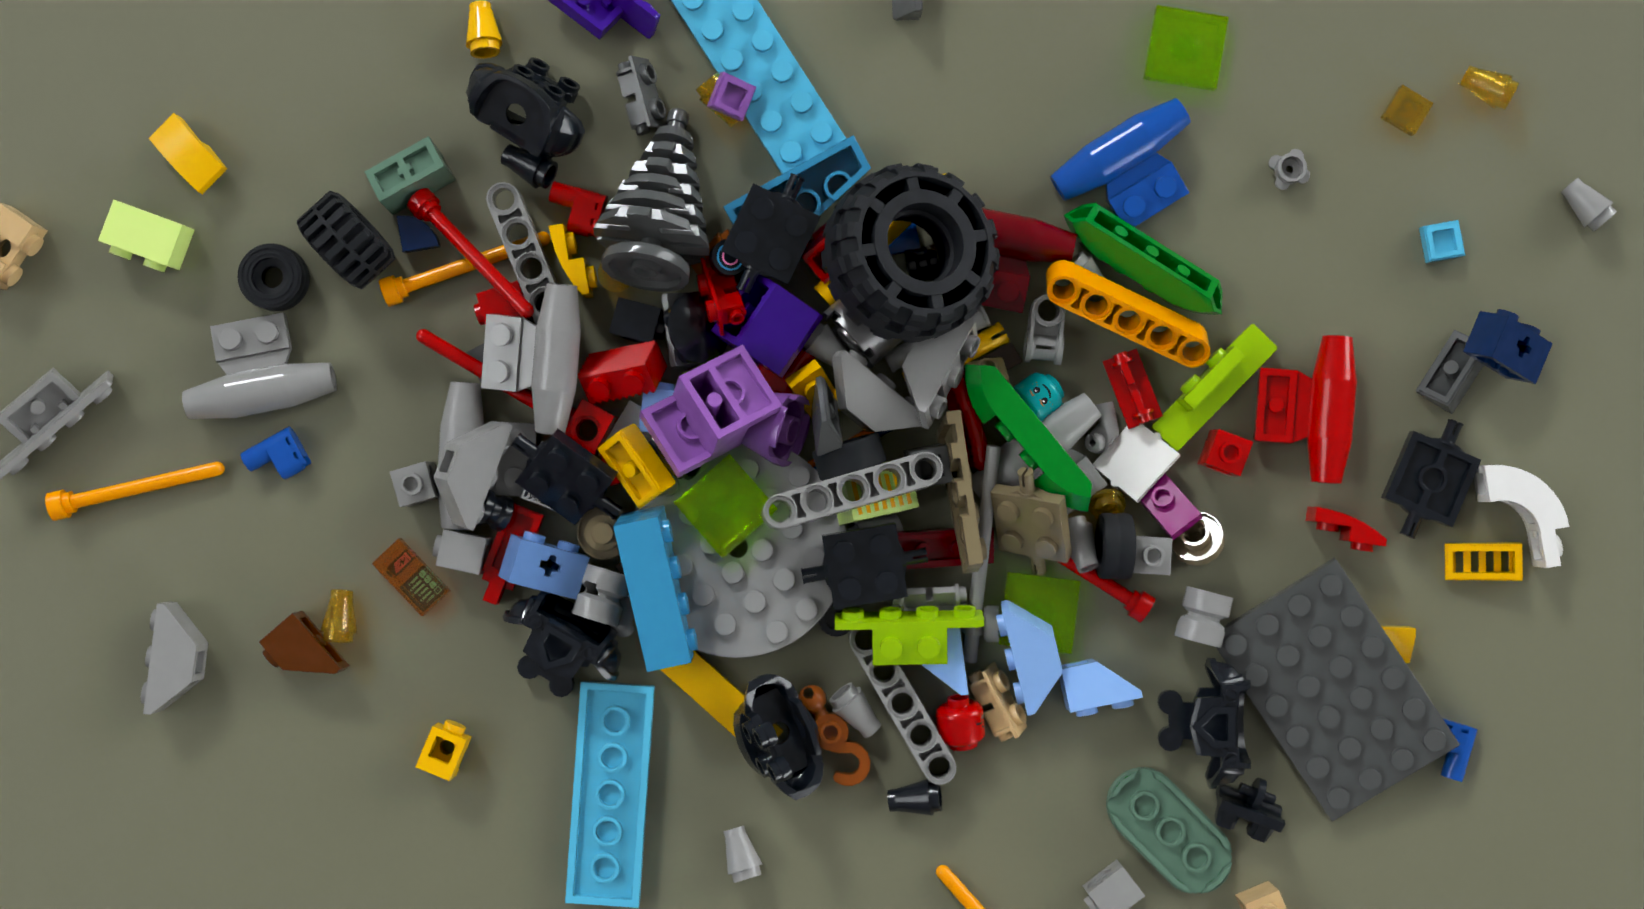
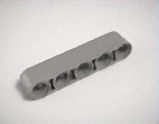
M499 182L492 185L488 190L486 196L487 205L524 297L534 308L532 317L537 325L540 313L537 307V300L540 295L545 293L547 283H557L523 196L510 183ZM505 190L511 191L514 195L513 205L506 210L498 209L496 206L497 195ZM516 225H525L528 229L527 240L519 245L513 244L509 236L510 230ZM530 259H538L542 264V273L536 279H528L523 272L524 264Z
M920 452L775 494L763 505L762 519L769 528L784 530L925 489L938 482L941 478L943 464L934 453ZM918 461H926L931 465L933 474L930 480H922L916 475L915 465ZM889 471L896 476L897 486L894 490L888 491L880 486L878 478L881 472ZM853 481L860 486L862 494L859 500L850 501L844 497L842 493L844 483ZM819 492L824 496L826 505L822 511L814 512L807 507L805 499L808 493ZM775 502L784 503L790 512L788 520L779 523L771 519L769 515L771 504Z
M850 630L849 643L852 651L925 777L934 784L943 785L949 783L956 774L955 760L900 665H893L894 672L889 678H877L873 674L872 646L868 648L858 646L855 643V635L859 630ZM907 693L912 697V704L907 710L898 711L893 708L892 699L896 694ZM917 725H925L930 729L929 738L921 743L915 742L910 738L911 730ZM936 757L946 758L949 761L947 770L941 774L932 773L929 770V764L932 759Z

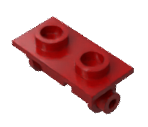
M701 258L702 274L696 275L701 297L708 295L709 300L705 301L708 320L710 323H717L720 336H723V325L728 323L734 325L741 324L745 319L746 309L736 288L737 284L734 276L723 277L718 275L712 267L707 268L704 258Z
M1137 348L1128 352L1118 353L1112 356L1113 358L1102 361L1128 429L1163 417Z

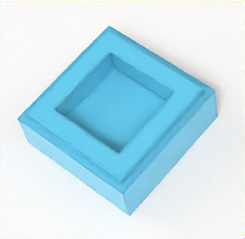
M1459 220L1419 228L1425 263L1465 256Z

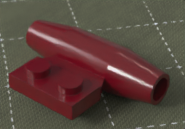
M982 208L987 220L993 219L998 236L994 240V246L999 249L1000 253L999 270L993 275L994 281L992 284H994V287L988 299L982 305L1023 313L1030 281L1026 262L1054 263L1059 260L1071 262L1077 234L1036 218Z

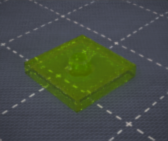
M1157 5L1154 10L1143 79L1215 91L1218 84L1229 17Z
M728 454L679 497L674 504L721 558L724 559L764 523L762 508L769 498L735 459ZM771 504L769 508L770 517L778 511L774 504Z
M1007 572L1003 601L1009 600L1052 625L1058 652L1072 654L1081 581ZM999 632L998 644L1010 646L1008 635L1001 637Z

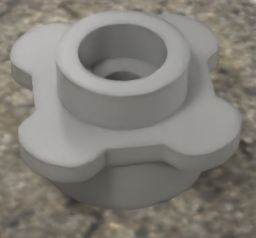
M1292 149L1284 156L1274 155L1268 162L1269 168L1274 170L1276 176L1275 186L1280 190H1286L1291 184L1297 182L1304 184L1310 178L1304 154L1299 149ZM1287 166L1292 167L1291 173L1286 171Z

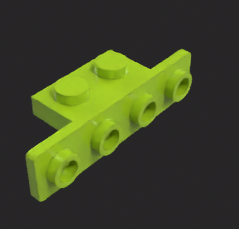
M1255 324L1249 325L1225 350L1220 347L1209 357V360L1206 362L1209 367L1200 376L1192 375L1181 386L1180 390L1183 393L1163 413V417L1158 418L1152 424V430L1159 432L1162 439L1174 450H1180L1277 350V346Z
M958 605L953 610H939L935 606H920L916 608V611H901L899 607L888 606L880 608L879 612H864L862 608L849 607L843 609L842 612L835 613V630H872L873 666L948 664L947 628L984 627L982 610H976V607L971 605Z

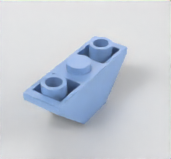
M1004 600L1001 601L1002 614L996 615L1000 636L1008 635L1011 648L1004 649L1009 671L1016 669L1019 682L1013 683L1017 704L1025 703L1027 716L1037 712L1063 673L1052 625L1013 602Z

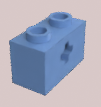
M525 531L523 537L511 534L498 576L509 583L576 600L590 557L578 552L580 546L563 540H559L557 546L545 543V536L530 531ZM541 560H550L549 566L540 567Z

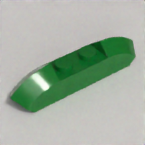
M1097 203L1082 204L1064 215L1070 231L1077 234L1076 240L1099 261L1109 264L1116 272L1125 274L1141 284L1148 292L1155 293L1163 298V301L1179 309L1207 315L1222 314L1223 292L1220 281Z
M965 365L967 392L971 404L982 423H987L994 416L999 419L995 427L1008 442L1015 439L1023 448L1019 456L1027 466L1031 467L1033 471L1037 468L1042 471L1034 480L1037 488L1049 493L1065 495L1066 507L1088 512L1092 482L995 366Z

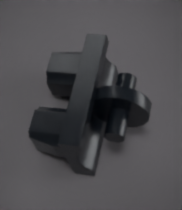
M1256 778L1252 786L1241 782L1238 789L1227 785L1218 786L1216 790L1217 807L1214 815L1215 823L1218 826L1231 830L1234 829L1239 817L1249 821L1246 827L1247 835L1252 839L1265 843L1274 830L1281 833L1286 824L1285 820L1281 819L1282 807L1275 804L1276 795L1266 792V780Z

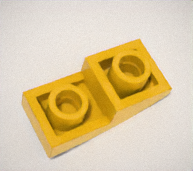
M175 113L149 137V140L173 168L202 195L227 170L211 147L200 141L185 120Z
M563 223L548 226L556 255L566 275L573 285L577 286L578 291L584 297L593 298L592 288L598 287L596 269L594 265L589 266L588 261L584 257L573 259L572 254H578L574 232H567V227Z

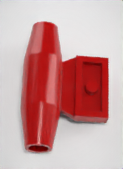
M1340 335L1322 336L1312 378L1298 370L1259 368L1254 441L1291 444L1307 438L1311 482L1342 483L1353 439L1357 387L1353 337Z

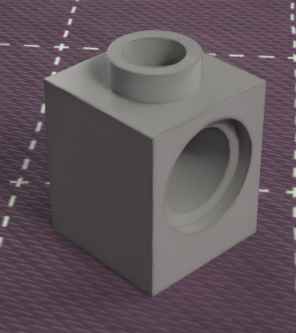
M424 461L390 471L399 507H410L438 499L437 485L433 478L436 471L434 462Z
M443 529L442 535H437L433 546V556L437 557L436 566L477 575L484 574L482 569L490 552L493 538L460 530Z
M1136 535V559L1133 573L1170 575L1173 538Z
M1117 859L1082 885L1088 893V896L1083 900L1090 909H1129L1145 897L1144 893Z

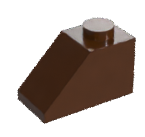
M304 611L292 613L259 641L265 649L263 651L264 657L274 667L278 668L280 666L282 670L336 674L350 666Z

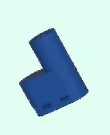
M290 426L240 453L241 459L249 471L252 472L272 461L284 480L301 472L306 466L311 464L307 452Z
M1443 718L1460 745L1446 754L1440 775L1463 782L1478 729Z

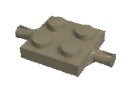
M1022 467L1017 471L1019 486L996 484L990 492L999 551L1028 556L1031 563V573L1033 575L1037 573V576H1042L1047 572L1045 559L1067 563L1072 556L1065 495L1049 493L1037 488L1034 483L1033 469L1029 467L1027 470V467Z

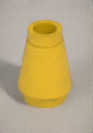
M483 0L474 1L469 4L466 47L470 49L471 56L475 58L487 59L495 57L500 53V47L503 42L491 3Z

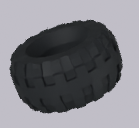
M902 163L886 166L866 176L853 186L834 207L835 210L828 219L822 236L825 238V248L821 252L822 269L825 273L829 274L831 283L828 285V288L835 301L840 299L848 310L846 315L858 326L863 323L870 328V332L873 333L872 335L886 340L895 338L903 340L904 343L921 342L937 338L959 327L978 312V308L988 299L994 287V284H992L994 281L993 275L999 270L1000 253L999 249L994 246V240L998 237L993 219L987 220L982 210L985 207L984 202L977 193L971 195L963 188L964 181L949 172L945 175L938 173V168L931 165L917 163L914 166H903ZM891 222H911L924 229L931 236L938 249L940 259L939 272L935 281L925 282L914 279L905 274L896 265L888 247V230Z

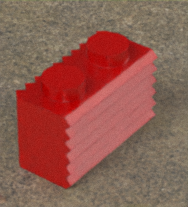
M654 340L588 354L587 361H584V365H582V369L578 373V379L589 403L594 405L595 402L601 404L602 400L608 402L609 399L614 401L615 398L621 400L622 396L628 398L629 395L634 397L635 394L641 396L642 392L648 394L649 391L654 393L667 365L657 341Z

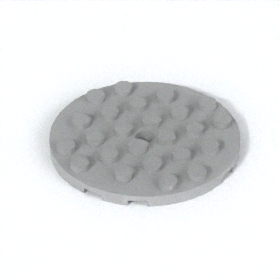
M741 444L703 464L696 476L690 480L684 478L677 479L670 472L676 482L675 485L641 509L637 506L635 508V511L660 505L665 507L666 517L671 523L674 541L672 542L674 556H678L681 566L682 578H679L681 592H686L690 606V614L686 615L689 629H695L698 651L720 657L741 658L764 655L780 650L797 641L815 627L833 604L831 590L826 581L822 580L803 584L801 568L823 565L824 547L821 535L846 531L845 525L839 526L837 514L784 530L771 529L762 519L763 505L771 496L821 481L816 469L792 451L787 461L792 463L789 466L781 467L771 463ZM810 492L807 494L805 499L806 505L811 511L820 512L825 508L826 501L821 493ZM775 502L769 508V515L775 522L780 523L788 520L790 512L784 503ZM735 537L744 538L748 544L746 554L740 558L732 557L728 552V544Z

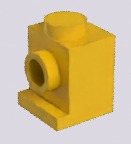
M446 719L444 724L436 723L430 730L415 767L447 781L452 780L457 776L459 766L472 736L465 734L466 727L458 722ZM444 740L454 744L453 752H446L443 749L442 744Z

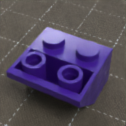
M759 274L750 294L744 292L749 278L743 289L738 290L746 309L744 321L738 325L724 324L723 336H720L717 323L711 331L732 349L743 344L754 362L783 378L823 316L777 283Z

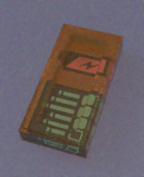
M398 538L372 563L421 616H425L451 591L402 538Z

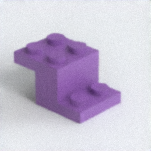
M742 344L680 375L673 395L641 410L639 417L673 472L679 478L740 446L747 429L780 412L782 404Z

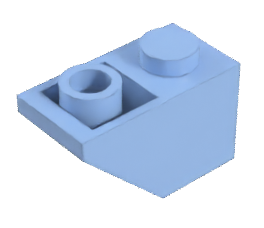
M1092 658L1062 664L1063 673L1059 680L1065 708L1070 713L1076 712L1077 717L1098 713L1097 707L1110 704L1112 709L1127 708L1134 705V699L1143 698L1140 689Z

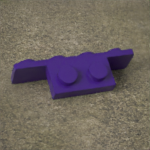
M548 0L599 40L620 19H623L646 38L650 39L655 34L660 19V14L652 5L643 0Z

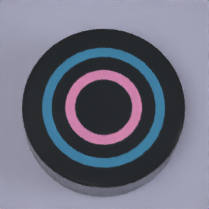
M723 239L712 247L709 254V262L712 269L718 275L733 277L742 272L745 267L736 258L720 251L726 240Z

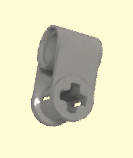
M1047 294L1036 298L1029 308L1028 325L1024 339L1023 362L1029 363L1031 359L1053 361L1054 365L1060 366L1064 350L1063 332L1066 310L1051 302L1056 308L1055 318L1052 321L1041 319L1038 314L1040 303L1043 301L1051 302ZM1036 346L1051 347V350L1038 349Z

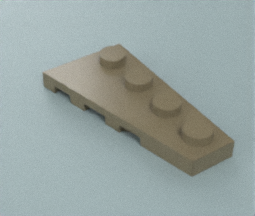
M961 410L946 411L935 435L937 443L947 446L950 472H952L953 479L951 482L945 483L963 574L978 572L984 563L983 560L987 559V548L984 538L979 536L978 524L980 522L978 505L974 502L972 474L968 463Z

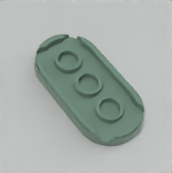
M1138 767L1125 771L1114 780L1109 788L1106 799V809L1111 823L1171 885L1182 892L1203 894L1214 891L1226 881L1232 867V850L1229 840L1167 776L1152 768Z

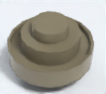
M597 507L583 515L578 524L577 538L579 545L586 554L601 560L612 559L620 555L613 526L619 516L623 514L621 511L614 519H611L610 516Z
M1200 512L1202 519L1175 540H1172L1173 553L1178 560L1187 565L1200 566L1208 564L1216 559L1224 548L1225 537L1222 526L1214 516L1206 512Z

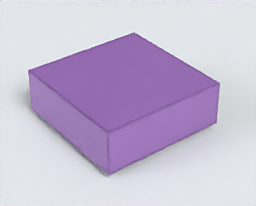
M720 72L707 107L737 121H743L756 86L726 72Z

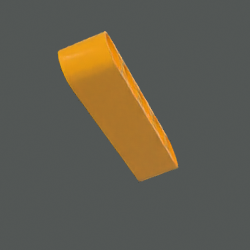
M1059 260L1049 266L1046 272L1047 296L1054 304L1184 366L1191 368L1199 367L1209 360L1211 352L1205 327L1200 323L1073 262ZM1061 279L1071 281L1069 285L1062 287L1055 284L1056 281ZM1093 295H1100L1104 297L1102 300L1098 302H1092L1088 300V298ZM1125 311L1136 312L1135 315L1131 317H1123L1120 315ZM1158 326L1168 327V329L1163 332L1153 331V329ZM1189 342L1200 343L1195 347H1185Z

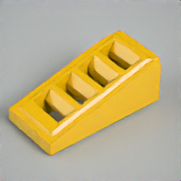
M1520 542L1444 543L1445 580L1523 581L1522 543ZM1456 551H1463V572H1456ZM1471 551H1478V572H1471ZM1486 551H1493V571H1486ZM1501 551H1508V571H1501Z

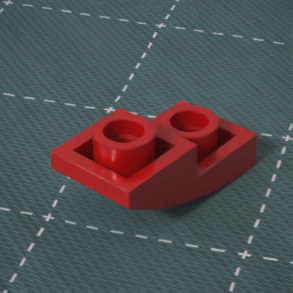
M1307 506L1305 521L1317 522V530L1339 532V526H1341L1339 540L1351 542L1350 549L1373 552L1374 545L1386 547L1387 539L1366 523L1338 511Z

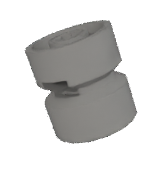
M587 564L582 579L585 591L578 593L572 613L593 621L618 627L624 609L620 600L628 597L625 575Z
M1187 586L1182 606L1188 611V614L1182 615L1180 620L1178 619L1174 636L1221 648L1225 628L1220 624V620L1229 618L1234 598Z

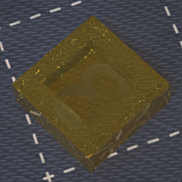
M1402 84L1398 87L1380 118L1409 136H1413L1434 103Z

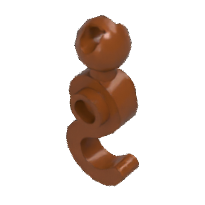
M817 685L805 686L798 696L809 713L813 714L815 722L818 725L820 747L836 753H852L859 760V766L854 772L835 771L833 773L834 781L844 786L859 784L867 777L870 771L868 751L862 744L847 740L849 732L847 722L836 713L827 711L825 708L827 702L825 691ZM811 688L814 693L812 696H806L804 690Z

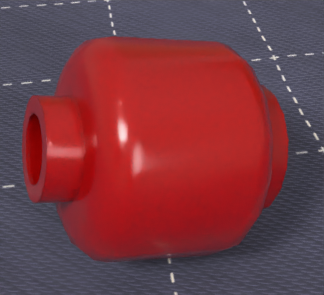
M960 694L948 696L947 701L938 706L936 711L937 728L944 743L954 751H968L976 748L978 742L985 737L983 706L978 701L969 699V695L961 696Z

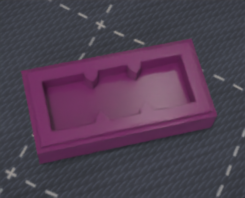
M1166 474L1139 501L1173 540L1202 519L1201 513Z

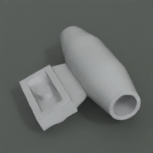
M547 283L537 325L524 317L486 314L481 388L519 392L531 387L535 432L552 435L557 428L565 433L577 387L581 338L578 289L576 285Z
M282 312L210 326L215 359L226 375L184 390L182 392V403L188 419L238 418L295 407L337 391V382L333 366L330 362L287 364L292 351L287 316Z
M450 381L440 424L438 463L446 442L484 425L480 383ZM500 421L513 426L510 432L511 443L506 453L501 456L497 467L498 478L490 490L495 495L521 496L523 488L515 483V481L526 467L529 458L511 446L519 433H522L523 436L536 444L537 432H535V424ZM437 487L441 528L468 530L453 525Z
M1082 393L1063 403L1041 422L1092 482V497L1108 484L1087 456L1072 449V447L1102 415L1091 399L1085 393ZM1015 439L1011 442L1007 441L1001 446L997 484L1019 486L1017 471L1022 467H1027V470L1029 469L1019 456L1023 448ZM1039 468L1034 470V480L1042 473ZM977 470L972 475V489L980 499L984 470ZM1067 507V515H1069L1075 509Z

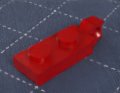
M514 503L510 522L503 531L497 532L482 569L484 571L482 579L489 582L482 599L483 601L499 605L505 589L514 590L516 584L509 583L498 576L510 535L515 534L523 537L525 531L538 534L545 515Z

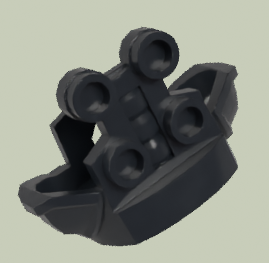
M531 57L525 66L515 64L507 70L493 63H479L475 66L470 75L466 91L470 113L478 121L491 125L490 128L506 139L522 149L525 148L531 155L538 158L568 155L578 148L585 134L581 120L566 108L567 103H574L580 85L568 77H560L558 82L549 78L547 75L550 67L543 60ZM514 103L522 106L525 110L526 118L508 110L509 106Z
M540 591L538 596L532 595L530 598L519 600L510 610H506L503 614L505 622L523 624L532 629L523 649L526 655L518 662L517 669L519 674L527 679L535 678L538 675L550 681V691L558 697L567 696L573 690L575 684L573 677L580 667H589L590 664H593L605 679L616 680L619 676L617 670L621 661V653L618 649V642L615 639L618 632L610 625L573 614L574 603L565 598Z
M1207 658L1205 669L1213 687H1198L1193 702H1183L1182 697L1176 691L1170 689L1164 690L1159 694L1158 706L1164 713L1168 714V726L1163 727L1159 731L1158 742L1164 750L1175 751L1182 745L1183 739L1193 740L1196 755L1211 756L1205 773V779L1209 789H1216L1219 785L1233 783L1239 775H1244L1245 769H1251V760L1245 747L1243 722L1244 698L1247 689L1251 688V680H1244L1243 674L1238 673L1232 665L1217 662L1215 658Z
M776 674L760 675L749 681L745 691L744 702L735 711L733 722L736 741L744 759L758 774L764 778L770 777L778 789L792 799L799 800L810 795L820 785L824 768L821 756L822 751L819 745L818 725L799 699L798 693L790 681ZM777 722L784 723L788 729L787 738L782 743H779L777 733L772 726Z

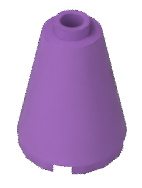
M775 393L782 404L780 412L749 427L741 444L771 463L785 467L792 463L787 461L791 451L799 455L807 438L810 416L804 413V404L808 406L810 404L805 396L799 394Z

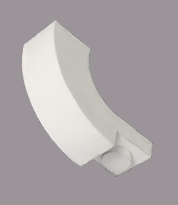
M1479 465L1474 476L1477 502L1499 501L1511 506L1518 512L1526 527L1533 567L1551 568L1561 566L1560 557L1563 554L1561 539L1556 535L1555 529L1570 526L1566 512L1555 493L1538 477L1522 469L1506 465Z

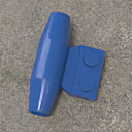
M1177 98L1133 115L1080 149L1050 176V179L1064 201L1106 184V201L1113 213L1135 227L1190 193L1173 163L1157 153L1191 123L1190 117Z

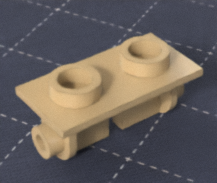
M992 662L983 672L978 670L968 676L970 680L968 686L976 701L982 706L992 703L994 708L985 711L984 717L993 736L998 737L1003 742L1013 736L1015 739L1018 738L1028 727L1026 724L1027 718L1023 707L1015 703L1009 691L1010 683L1004 671L998 669L995 662Z

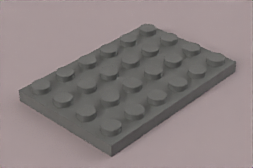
M1335 558L1224 626L1225 635L1222 647H1216L1227 664L1232 665L1238 673L1243 674L1244 680H1251V688L1247 689V695L1331 821L1338 819L1460 745Z

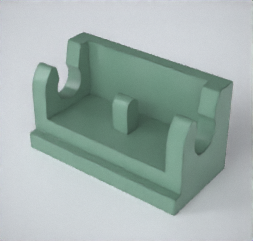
M429 136L364 171L380 203L392 215L407 208L409 199L418 190L429 188L434 193L456 180L450 168L445 164L442 153Z

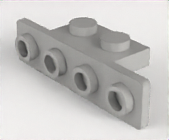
M53 367L0 411V423L22 442L0 460V479L8 472L11 475L18 473L28 463L29 459L27 456L34 450L38 449L41 452L49 447L57 438L55 433L64 425L68 428L75 425L84 416L85 412L83 409L91 402L97 405L106 399L113 390L110 386L113 383L114 375L107 370L80 393Z

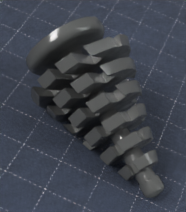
M673 108L668 112L666 125L659 127L651 140L654 142L648 144L640 158L643 161H636L630 170L629 178L622 181L617 194L609 201L605 208V213H602L593 227L594 236H598L596 240L603 247L607 248L601 259L602 269L617 281L638 289L656 292L683 289L689 283V266L701 263V258H704L706 261L705 256H709L706 222L702 213L703 203L699 193L700 183L699 177H697L695 172L697 163L696 157L692 153L694 144L691 134L685 130L688 126L689 114L683 109Z

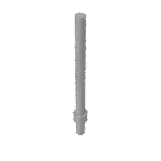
M998 445L986 446L978 529L980 538L983 537L986 543L987 559L983 560L984 563L978 572H972L969 605L976 607V610L982 611L994 515L990 492L997 484L1001 446ZM984 627L962 628V632L965 634L964 662L976 663L980 635L984 634Z

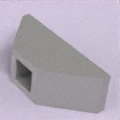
M971 319L937 338L915 342L902 365L905 382L922 427L926 429L930 428L935 418L940 419L947 405L946 397L951 388L958 387L963 377V366L968 357L973 358L978 350L980 338L977 336L976 322Z
M846 350L836 351L832 361L838 409L866 432L922 426L912 398L906 396L904 399L894 391L896 384L881 373H878L877 376L866 368L868 361L854 350H850L849 353Z
M490 421L446 442L433 478L453 525L474 531L475 525L482 520L485 513L484 501L487 493L495 485L498 478L497 467L499 461L511 443L510 432L513 427L512 425Z
M177 602L157 603L156 609L153 610L150 617V629L153 631L152 645L148 647L145 656V665L149 667L147 682L143 684L140 696L141 703L144 704L143 714L151 715L165 710L204 679L209 642Z

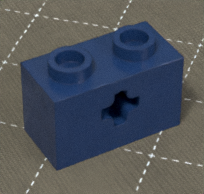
M1497 309L1496 313L1480 311L1463 352L1506 379L1536 384L1553 343L1540 336V329L1518 322L1519 316L1513 312L1503 309Z

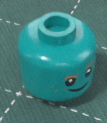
M1032 373L1013 386L1040 421H1043L1063 404V389L1058 381L1049 374Z

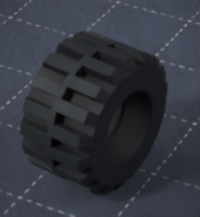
M330 190L297 220L301 234L311 247L336 273L357 288L364 289L396 259L393 249L383 236L339 193Z

